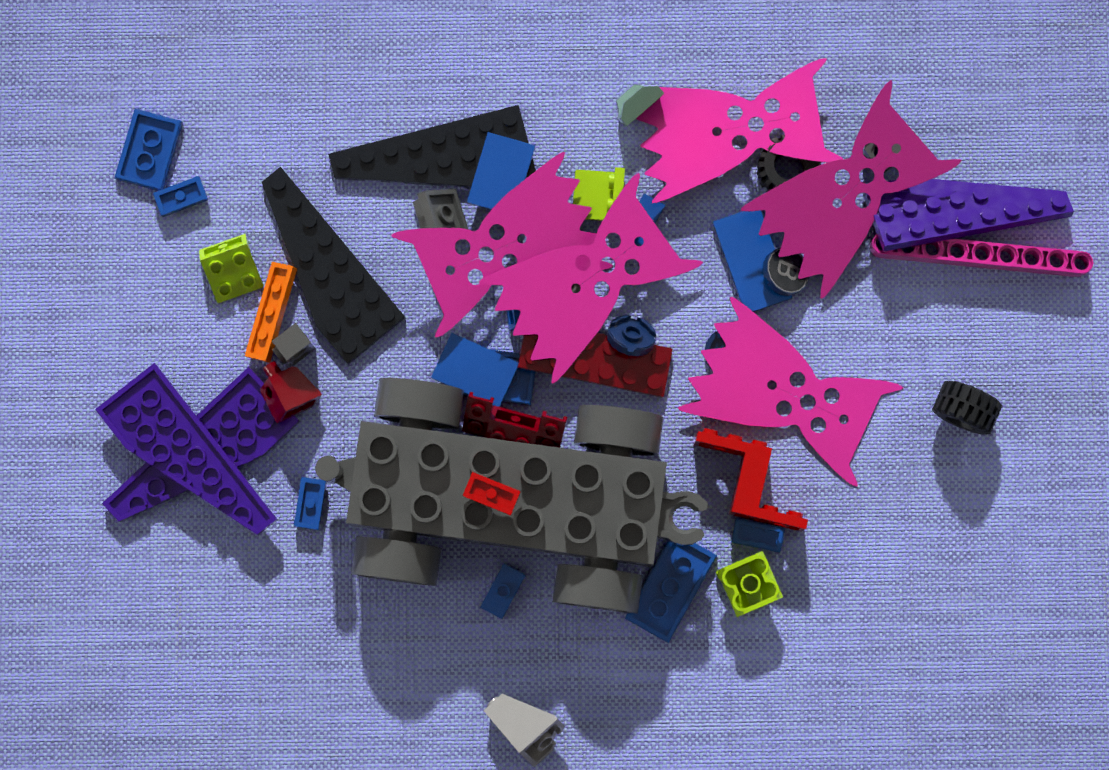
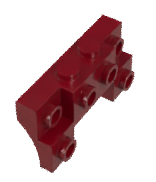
M474 392L469 393L464 414L463 432L491 439L561 448L567 421L566 416L560 419L546 415L547 411H543L540 418L493 406V397L488 400L473 396Z

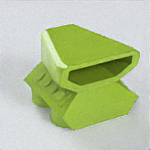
M763 551L716 571V575L723 584L736 617L783 598Z

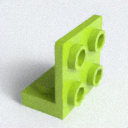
M615 167V172L575 171V179H579L580 182L574 190L573 204L592 208L585 220L603 221L610 207L624 188L625 168Z
M246 234L199 250L200 262L217 303L263 288V282L250 252Z

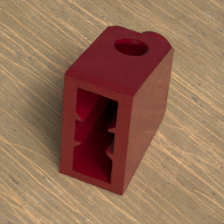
M273 361L263 368L268 379L261 387V394L277 424L312 408L322 395L297 367L292 366L281 371L276 362Z

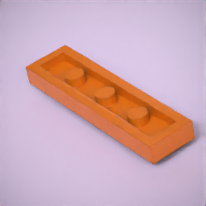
M277 262L271 263L245 357L267 363L271 362L272 349L275 348L272 340L278 337L298 268Z

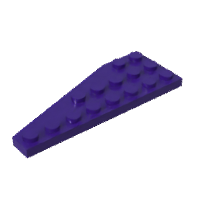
M250 367L242 372L197 414V417L237 468L264 456L300 422L296 416H293L278 424L276 423L261 394V387L264 382ZM146 462L102 504L118 522H122L189 490Z

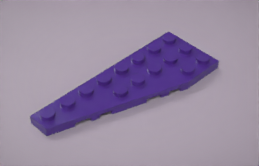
M930 179L899 192L883 194L877 215H874L873 224L884 252L1072 217L1074 210L1066 191ZM863 193L868 206L871 201L870 196L867 193Z
M153 363L95 409L127 450L255 534H261L278 520L156 363Z

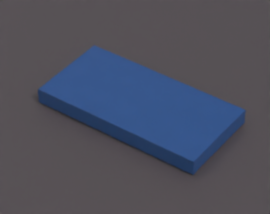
M761 210L742 211L712 222L740 302L753 312L792 299V295L783 296L771 290L768 286L767 278H764L763 262L766 256L775 248L770 234L759 235L764 220Z
M668 541L641 588L638 614L627 613L625 619L669 643L717 555L696 543L692 545H677Z

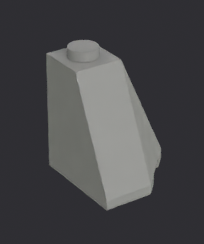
M504 694L493 698L488 703L487 708L483 710L514 748L533 767L554 750L556 745L554 738L556 734H561L565 727L555 715Z

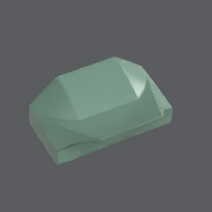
M634 84L616 100L618 108L617 119L621 124L628 126L657 101L664 92L659 86Z

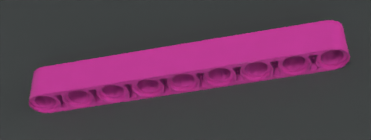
M876 234L869 246L872 255L878 258L1069 277H1081L1093 267V258L1084 251L962 239H949L912 246L913 250L911 253H905L901 248L883 252L876 246V241L879 240ZM926 245H934L937 249V255H929L925 249ZM951 247H958L962 252V256L960 258L953 257L950 253ZM981 249L985 251L986 260H979L975 256V250ZM1005 251L1009 253L1011 262H1003L1000 258V252ZM1025 254H1031L1035 257V265L1026 263ZM1051 256H1055L1060 260V267L1056 268L1050 264ZM1075 259L1084 261V270L1076 268Z

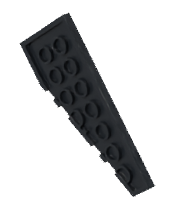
M519 105L329 153L328 155L335 179L372 180L389 183L403 182L405 184L436 186L450 185L468 188L472 186L488 132L525 143L529 142ZM533 157L527 177L536 171Z
M279 167L262 181L263 188L292 264L298 268L296 274L314 322L349 365L404 320L405 316L285 171Z

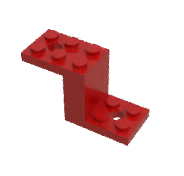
M704 428L702 432H697L694 440L695 446L742 456L728 515L800 532L806 530L808 519L803 518V513L788 510L784 514L778 512V507L764 505L762 508H759L772 448L767 447L766 442L753 440L751 443L742 441L743 437L728 434L727 437L718 436V431Z

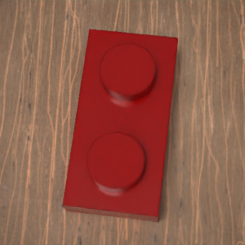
M472 472L463 497L511 516L521 491Z

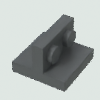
M456 189L428 190L417 194L418 199L413 201L420 228L468 229Z

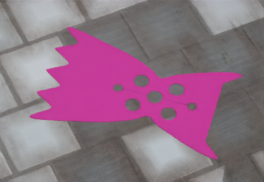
M818 59L797 69L763 90L752 101L734 94L708 89L659 87L664 94L636 118L658 128L653 135L640 145L642 148L662 155V158L645 172L646 176L666 182V186L655 196L652 203L672 198L721 176L745 161L758 148L768 151V147L774 144L770 140L769 134L775 128L782 129L785 133V138L782 142L776 143L769 152L817 162H831L843 159L824 147L813 83V76L827 59ZM769 99H776L780 103V108L775 113H769L764 108L765 102ZM732 106H739L743 114L740 119L731 120L727 116L728 109ZM796 112L800 115L798 121L791 120L790 116L792 113ZM759 117L763 120L764 126L760 131L754 132L749 129L748 122L751 118ZM715 127L723 130L719 136H714L712 133ZM742 135L747 139V146L744 149L737 150L732 146V140L735 136Z
M892 80L885 84L872 104L855 139L850 158L831 161L804 171L755 198L741 208V211H766L759 232L760 236L784 232L779 257L804 254L798 275L799 279L823 274L821 299L835 285L866 238L874 222V215H877L883 194L899 192L950 171L962 161L960 159L938 160L890 105ZM868 143H873L878 147V154L872 159H868L863 155V148ZM894 144H899L901 146V151L899 153H894L892 151V146ZM888 167H895L899 172L898 179L894 182H887L884 178V171ZM864 168H870L874 172V179L868 184L860 182L859 174ZM842 169L850 174V179L845 185H839L835 181L836 172ZM860 193H867L870 196L871 201L866 208H859L855 203V199ZM836 198L842 201V205L839 208H835L832 204Z
M565 152L559 153L508 192L487 214L476 231L463 228H421L399 231L391 235L395 239L413 244L444 314L436 331V338L452 329L482 299L492 286L471 284L468 280V273L471 270H480L484 278L504 269L502 258L506 254H513L517 258V263H520L548 251L575 245H592L594 243L596 233L580 230L581 224L592 208L568 203L569 197L580 180L556 176ZM495 224L501 225L505 231L503 238L500 240H494L489 234L491 226ZM524 234L526 242L519 243L517 241L518 235ZM460 239H465L470 244V251L465 255H460L455 250V244ZM482 247H490L493 250L494 257L490 262L480 260L478 254ZM581 255L576 259L575 265L579 270L586 271L589 269L591 261L587 256ZM602 260L600 262L601 270L609 269L613 266ZM451 265L455 268L453 275L446 273L447 266Z
M640 173L634 175L619 193L599 226L592 245H575L548 251L494 272L479 281L480 284L503 286V291L495 311H521L513 331L514 336L538 335V340L530 359H556L552 374V384L560 379L601 329L611 313L619 296L620 288L623 285H640L689 272L703 263L699 260L680 259L638 201L636 192ZM616 233L620 236L621 243L617 248L607 246L605 239L608 234ZM642 237L644 240L643 245L636 246L634 243L635 238ZM585 255L590 259L591 265L588 270L581 271L576 267L575 261L578 256ZM605 257H610L615 262V268L610 273L603 272L600 268V262ZM629 259L637 260L640 265L639 271L634 275L628 274L624 269V265ZM604 281L609 285L610 291L605 297H599L594 292L596 283ZM573 284L580 285L581 289L578 293L572 292L571 287Z
M730 297L731 304L739 320L714 324L726 346L724 348L701 351L710 365L713 374L689 377L688 380L699 394L701 401L682 405L678 409L697 416L748 426L785 427L797 425L808 443L826 463L849 484L857 487L858 483L849 463L880 396L901 390L903 387L896 383L875 379L832 377L820 380L816 378L812 368L789 341L734 297ZM794 372H801L805 376L803 386L794 387L791 385L790 376ZM770 380L777 383V387L774 390H770L767 386ZM829 388H834L839 392V400L834 404H830L824 399V393ZM809 394L815 398L816 404L813 409L805 410L801 407L800 400L802 396ZM780 401H788L791 404L792 410L789 415L781 416L777 413L776 406ZM841 415H846L848 417V422L846 424H841L839 422V417ZM816 417H820L826 422V428L821 433H816L811 429V421Z

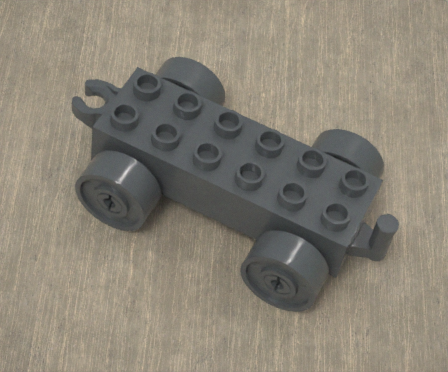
M380 378L374 417L399 423V426L361 421L356 457L336 461L335 457L324 456L316 463L315 472L321 480L331 484H338L350 491L346 523L354 527L384 531L383 539L356 536L351 575L437 586L442 548L416 543L417 535L585 558L584 566L557 564L552 602L638 614L643 575L617 571L618 563L652 567L657 539H667L669 542L677 545H692L704 537V532L701 529L681 530L677 528L673 522V514L680 507H689L693 511L704 512L708 507L707 501L699 494L690 491L663 492L667 462L632 458V455H659L664 417L646 411L603 405H580L574 444L584 448L599 450V453L432 431V428L459 429L464 390L428 381ZM472 472L521 491L511 516L463 497Z

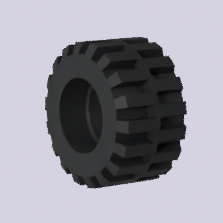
M785 134L781 135L779 139L777 137L772 139L774 144L768 147V151L763 149L757 164V176L761 180L762 188L766 187V192L788 181L780 177L774 167L776 159L783 155L769 152L776 143L784 140ZM798 159L803 166V172L821 165V162Z
M945 381L932 410L938 417L952 425L976 434L988 435L992 432L1002 404L995 397L973 386L957 381Z

